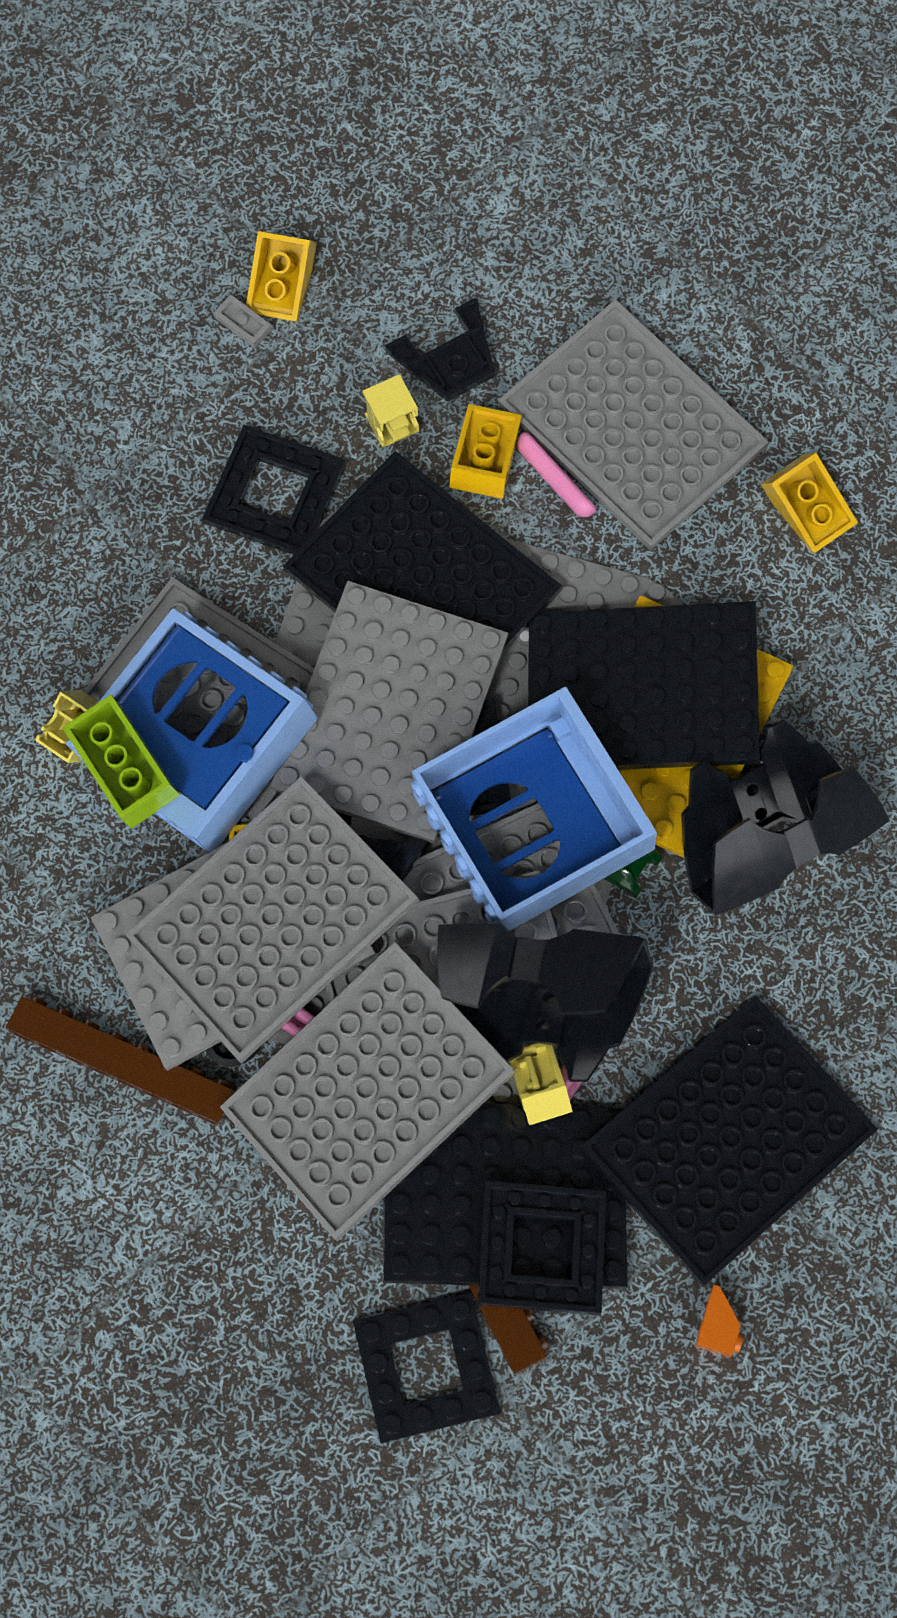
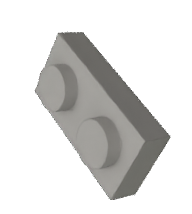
M231 294L213 313L216 320L253 348H256L272 330L270 323Z

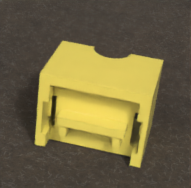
M400 374L362 391L367 406L365 416L382 448L419 432V424L416 420L418 407Z
M82 690L60 691L53 705L55 707L54 715L47 724L42 726L41 730L44 733L37 735L35 741L67 763L82 761L66 745L69 738L62 727L96 705L98 701Z
M541 1043L530 1045L524 1048L520 1056L510 1061L511 1067L516 1071L514 1074L515 1084L529 1125L573 1112L552 1045Z

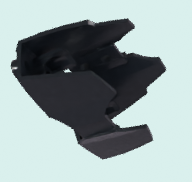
M785 720L766 726L765 736L760 746V764H754L755 768L732 779L725 771L714 768L705 759L690 769L688 806L681 813L685 866L691 893L697 901L699 900L707 908L708 912L714 915L729 911L779 889L785 878L798 866L820 854L832 853L840 856L890 821L881 802L854 767L843 770L820 742H808ZM752 785L750 790L753 793L751 795L747 792V788ZM781 821L795 823L782 831L774 832L767 830Z
M459 923L438 925L437 957L442 999L455 1003L456 1008L508 1063L520 1056L529 1043L556 1046L558 1050L557 1055L567 1070L570 1082H588L607 1051L620 1046L635 1017L653 969V960L648 950V942L638 936L572 929L563 935L543 940L514 937L503 924ZM550 997L555 998V1000L550 1003L546 1002L547 999ZM545 1020H548L550 1024L548 1029L541 1030V1027L546 1023Z

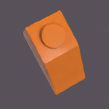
M713 1285L695 1347L730 1358L733 1352L739 1353L744 1335L739 1333L741 1325L720 1286Z

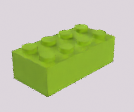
M111 694L62 727L120 819L131 829L180 796L123 707Z

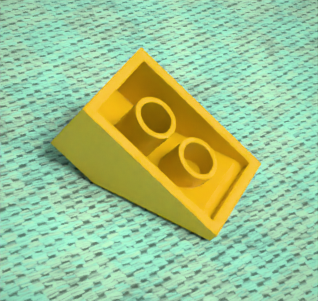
M258 231L246 306L258 315L298 322L313 270L317 243L311 240Z
M468 404L451 466L449 488L503 499L522 415Z
M804 453L761 483L772 504L813 554L858 523L817 453Z

